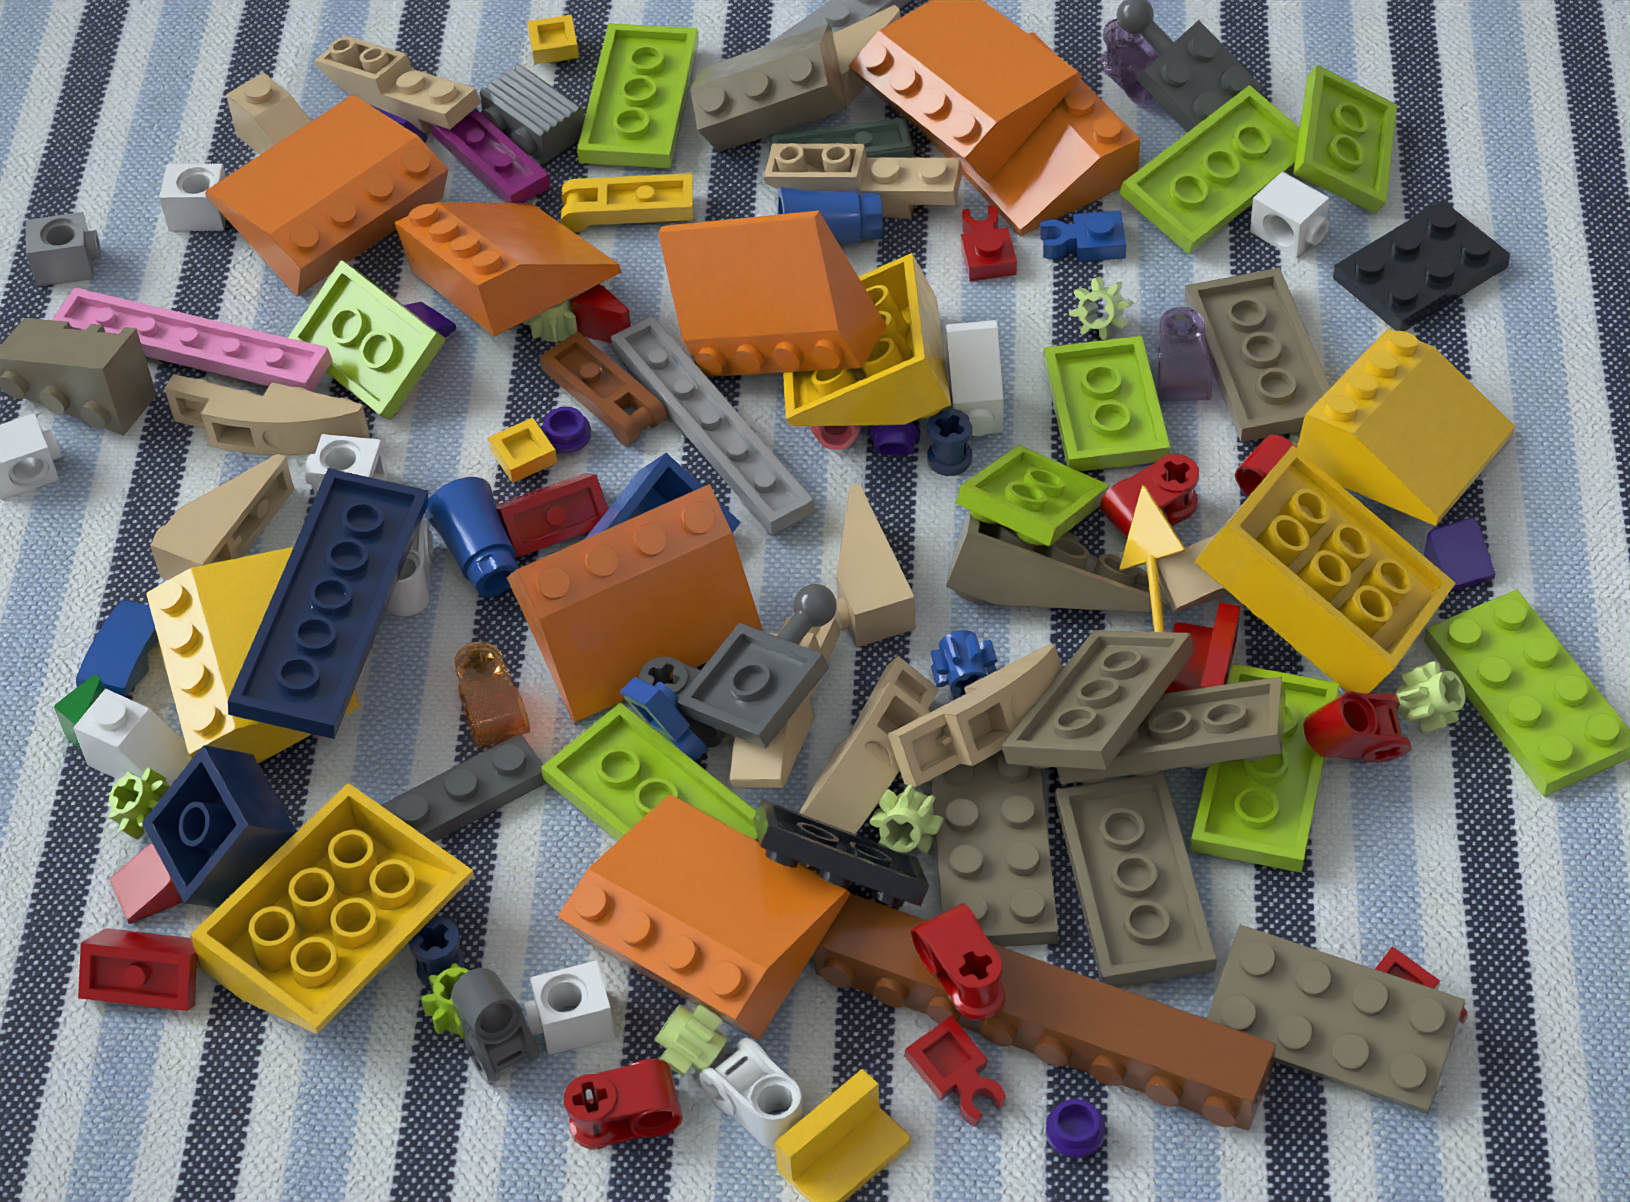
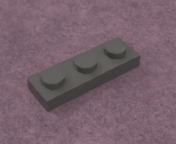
M519 733L387 801L381 806L432 842H436L547 782L543 780L541 766H543V763L523 735Z

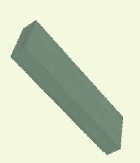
M906 117L768 136L769 152L772 144L840 143L864 144L867 158H914L913 145Z

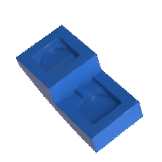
M122 600L116 606L88 649L76 676V687L97 674L101 678L105 689L123 697L129 694L149 671L148 652L159 641L150 605Z

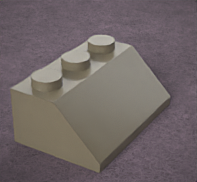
M829 24L701 68L690 89L697 130L718 152L847 109L832 28Z

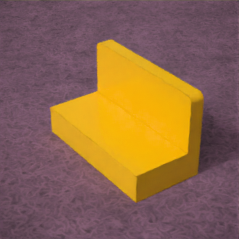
M861 1069L774 1142L777 1171L809 1202H844L909 1147L910 1135L880 1108L878 1083Z

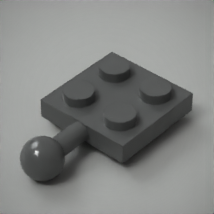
M1124 0L1119 5L1117 10L1119 26L1128 33L1141 34L1160 54L1136 79L1187 133L1250 85L1257 92L1263 87L1200 20L1173 42L1153 21V7L1147 0Z
M810 584L803 587L794 599L795 614L778 636L739 623L676 701L682 714L766 749L829 669L823 654L798 644L812 627L824 626L833 619L837 610V601L833 592L821 584Z

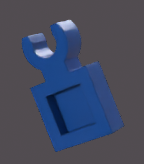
M1121 211L1073 214V224H1065L1059 220H1046L1040 223V238L1043 240V258L1059 259L1068 252H1076L1078 262L1126 259V239Z
M634 676L620 691L623 697L649 726L693 761H696L708 749L703 741L689 729L691 725L677 710L679 706L676 701L679 698L663 683L658 682L653 686Z

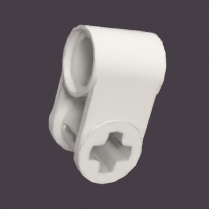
M428 518L421 521L387 606V610L396 616L408 617L416 615L429 604L433 540Z
M745 1037L737 1043V1051L715 1069L708 1067L699 1073V1080L707 1095L719 1109L731 1115L762 1146L775 1150L774 1142L804 1118L800 1087L795 1080L791 1079L771 1061L756 1042ZM773 1110H787L779 1115L768 1114Z

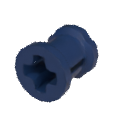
M947 409L939 411L936 415L930 417L927 423V433L932 444L927 451L928 465L934 472L944 476H956L964 473L972 463V449L967 443L973 433L969 416L960 410Z
M434 916L408 942L411 953L416 958L418 979L425 986L431 988L430 975L438 976L441 972L451 968L454 963L458 967L465 968L464 954L459 948L460 935L458 928L446 917Z

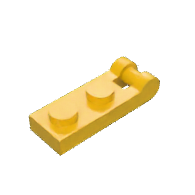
M693 174L568 180L562 186V202L565 206L561 210V224L572 232L577 233L586 230L589 225L694 220Z

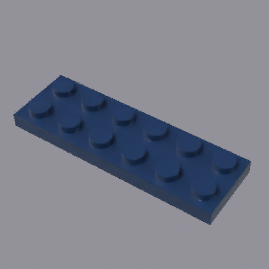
M327 469L227 700L228 715L335 739L427 509L428 490L335 469Z

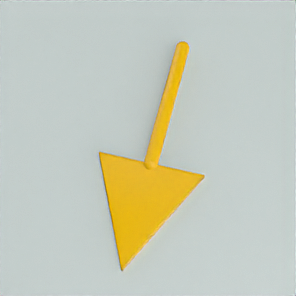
M1142 485L1119 571L1128 570L1143 564L1147 565L1154 632H1165L1157 560L1187 550L1146 486Z

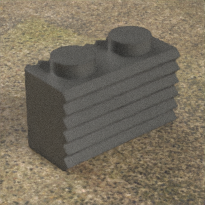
M516 64L514 69L510 68L507 74L503 73L501 78L495 79L494 83L489 82L487 88H481L479 92L482 106L481 113L528 156L533 155L536 160L539 159L542 165L580 140L584 124L583 108L522 65Z

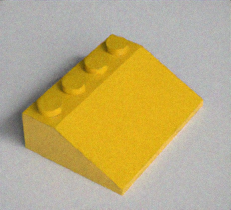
M912 253L858 276L887 325L886 330L862 368L783 372L785 415L790 426L905 425L919 418L932 417L942 408L951 405L937 297Z
M1387 328L1305 414L1297 449L1342 487L1437 526L1511 438L1515 426L1434 346L1419 341L1408 332L1393 331Z
M1292 446L1194 561L1215 582L1223 586L1250 609L1256 617L1264 621L1291 644L1297 652L1304 655L1331 678L1333 682L1340 683V688L1346 692L1355 691L1367 694L1397 666L1456 584L1295 446Z
M294 546L192 567L146 593L188 754L192 758L203 745L250 753L260 763L311 735L305 732L228 715L227 700ZM356 688L344 716L361 707Z
M347 783L190 934L202 971L241 1000L318 1034L474 877V873L464 863L353 785Z

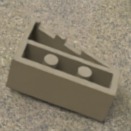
M24 318L0 346V387L3 391L13 398H24L43 405L56 414L65 413L81 419L96 429L105 428L125 435L157 396L136 328L125 327L120 334L106 333L103 325L90 324L86 330H74L70 323L66 321Z

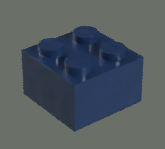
M206 745L199 749L142 822L184 903L218 908L297 832L253 754Z

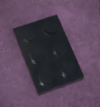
M1441 200L1335 264L1333 279L1395 331H1406L1508 268L1510 253L1444 200Z
M761 799L753 820L759 845L766 849V857L792 868H796L798 862L820 869L818 875L821 878L841 887L849 888L852 881L873 889L871 892L873 897L891 906L903 907L906 901L921 907L929 884L917 857L904 852L893 851L886 845Z

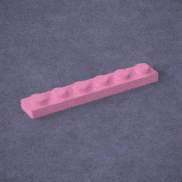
M75 287L52 319L69 322L74 330H86L90 324L103 325L106 333L120 334L125 327L136 328L146 357L270 386L271 382L290 387H302L313 392L332 362L329 349L325 346Z

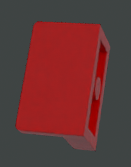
M583 473L496 505L505 532L515 550V557L517 558L592 531L608 510L597 475L591 473Z
M1219 602L1214 628L1182 622L1174 624L1172 633L1191 634L1195 652L1163 694L1227 684L1238 638L1241 606Z
M109 928L99 931L81 942L78 998L181 1011L190 1010L195 1006L198 961L191 938Z

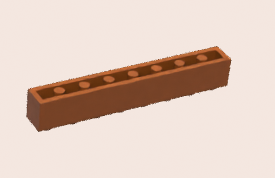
M851 893L814 952L815 974L822 976L833 986L844 989L855 988L874 995L879 1001L895 1008L904 1006L924 1013L938 1024L952 1015L962 1028L982 1034L985 1039L995 1045L1003 1047L1012 1045L1029 1051L1050 1065L1073 1067L1091 1074L1103 1084L1109 1086L1122 1085L1147 1094L1150 1099L1158 1104L1169 1107L1177 1105L1200 1113L1208 1121L1219 1126H1235L1249 1131L1272 1076L1276 1043L993 943L991 944L999 953L1003 964L1000 980L1005 989V1003L997 1014L984 1020H972L962 1016L956 1010L936 977L926 969L914 947L910 934L911 929L928 920Z

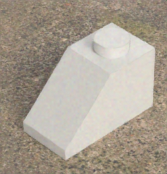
M997 320L947 324L946 366L951 401L949 409L960 410L969 416L973 427L971 436L1004 433V398Z
M105 689L73 727L87 765L118 780L126 776V773L129 771L141 778L147 768H151L166 777V783L171 786L192 759L188 754L185 741L150 708L108 689Z

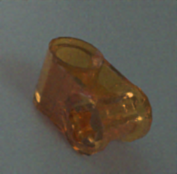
M481 641L463 646L457 652L454 664L459 680V698L476 747L479 749L507 740L519 733L522 735L530 733L529 720L518 689L512 683L502 655L497 647Z

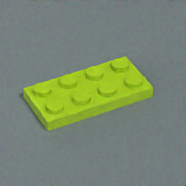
M608 23L577 148L579 163L671 169L699 44L698 28Z
M1249 85L1122 183L1119 194L1187 254H1190L1252 205L1253 197L1281 172L1290 175L1294 171L1300 127Z
M1518 589L1426 628L1424 642L1447 671L1454 672L1460 678L1467 698L1543 797L1630 759V729Z
M1232 664L1227 684L1282 677L1286 694L1282 753L1270 755L1258 761L1238 759L1217 762L1208 767L1192 833L1190 851L1302 873L1325 757L1313 751L1307 743L1303 724L1305 718L1310 713L1338 697L1340 683Z
M621 702L541 766L545 782L617 841L670 794L759 842L753 820L757 811Z

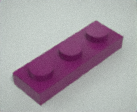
M476 108L451 129L430 123L432 136L505 203H524L550 188L549 174Z

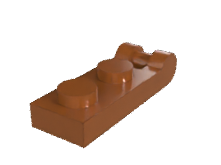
M578 331L539 356L542 371L612 430L616 439L624 446H628L639 439L641 436L640 431L647 426L655 428L667 419L666 409L656 396ZM631 405L636 411L628 415L624 409Z

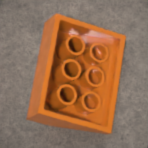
M930 0L879 30L848 65L874 94L903 117H906L909 122L953 157L960 158L963 165L987 184L1082 78V75L1076 69L983 0Z
M1034 32L1029 33L1031 37L1053 52ZM1080 79L988 184L961 163L962 175L990 205L996 207L998 213L1021 237L1039 228L1040 223L1043 221L1056 220L1120 189L1122 183L1139 170L1140 138ZM928 137L930 141L945 155L946 158H955L945 149H943L940 145H938L935 141H933L930 137Z
M353 94L207 189L205 195L296 296H299L330 275L341 260L346 263L396 230L395 222L409 216V212L412 209L423 204H433L443 198L449 169L418 135Z
M435 202L433 204L417 206L409 212V216L395 222L411 271L493 336L622 273L617 262L532 203Z
M820 211L662 226L658 232L682 340L706 377L862 368L887 328L885 321Z
M710 484L523 566L507 577L573 723L626 700L620 691L634 676L640 679L639 674L642 667L656 657L675 658L681 663L695 668L711 659L739 623L763 631L732 531ZM670 672V679H672L673 673Z
M669 794L587 869L557 917L584 941L693 1004L702 1003L722 1017L723 1021L759 1041L850 896V893L843 887L824 880L817 873L800 864L796 868H792L769 859L765 856L766 849L760 847L759 842Z

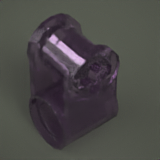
M1117 18L1111 20L1103 29V41L1107 46L1106 51L1101 56V69L1104 74L1109 76L1125 91L1131 101L1141 105L1154 97L1136 78L1160 54L1141 34L1128 33L1119 26Z
M1188 307L1172 308L1162 315L1159 324L1160 402L1211 400L1210 356L1207 355L1203 317L1196 310Z

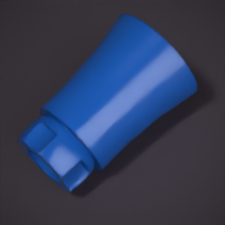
M780 186L778 188L777 215L820 211L838 244H856L860 240H876L882 237L883 213L879 193L858 194L856 190L814 191Z
M464 477L439 488L428 500L425 517L429 519L430 524L442 537L454 556L463 576L471 581L479 595L488 598L499 596L502 592L511 588L507 577L519 569V566L515 561V550L498 514L490 484L483 478Z

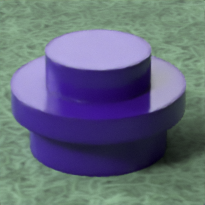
M565 406L552 410L547 414L541 427L556 453L569 454L581 450L588 444L591 438V427L588 419L578 409Z
M911 422L905 425H872L870 427V438L874 441V450L888 456H905L914 452L915 443L920 440V429L911 424Z
M1069 1099L1060 1103L1050 1112L1046 1121V1137L1050 1146L1063 1156L1070 1158L1087 1157L1101 1147L1105 1138V1121L1101 1113L1089 1102L1081 1099Z

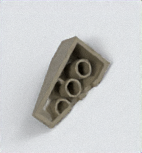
M967 510L950 562L946 587L954 590L961 598L971 602L986 601L994 605L1152 613L1148 574L1143 569L1134 567L1119 571L1121 558L1113 554H1103L1098 558L1090 554L1086 547L1080 544L1081 538L1069 532L1065 533L1050 546L1027 543L1017 536L1016 531L999 523L990 524L979 521L970 514V510ZM1160 585L1162 611L1164 613L1168 601Z

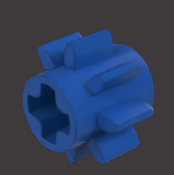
M959 630L947 634L939 642V650H932L930 652L933 661L931 669L936 687L940 688L949 684L951 692L958 697L966 694L964 687L997 671L995 663L998 660L992 641L986 640L979 643L977 635L968 630Z

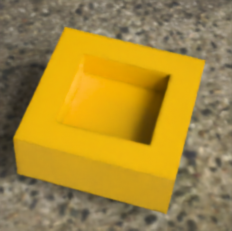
M572 14L527 21L534 65L579 58Z
M533 417L488 437L490 451L512 483L557 463L554 447Z

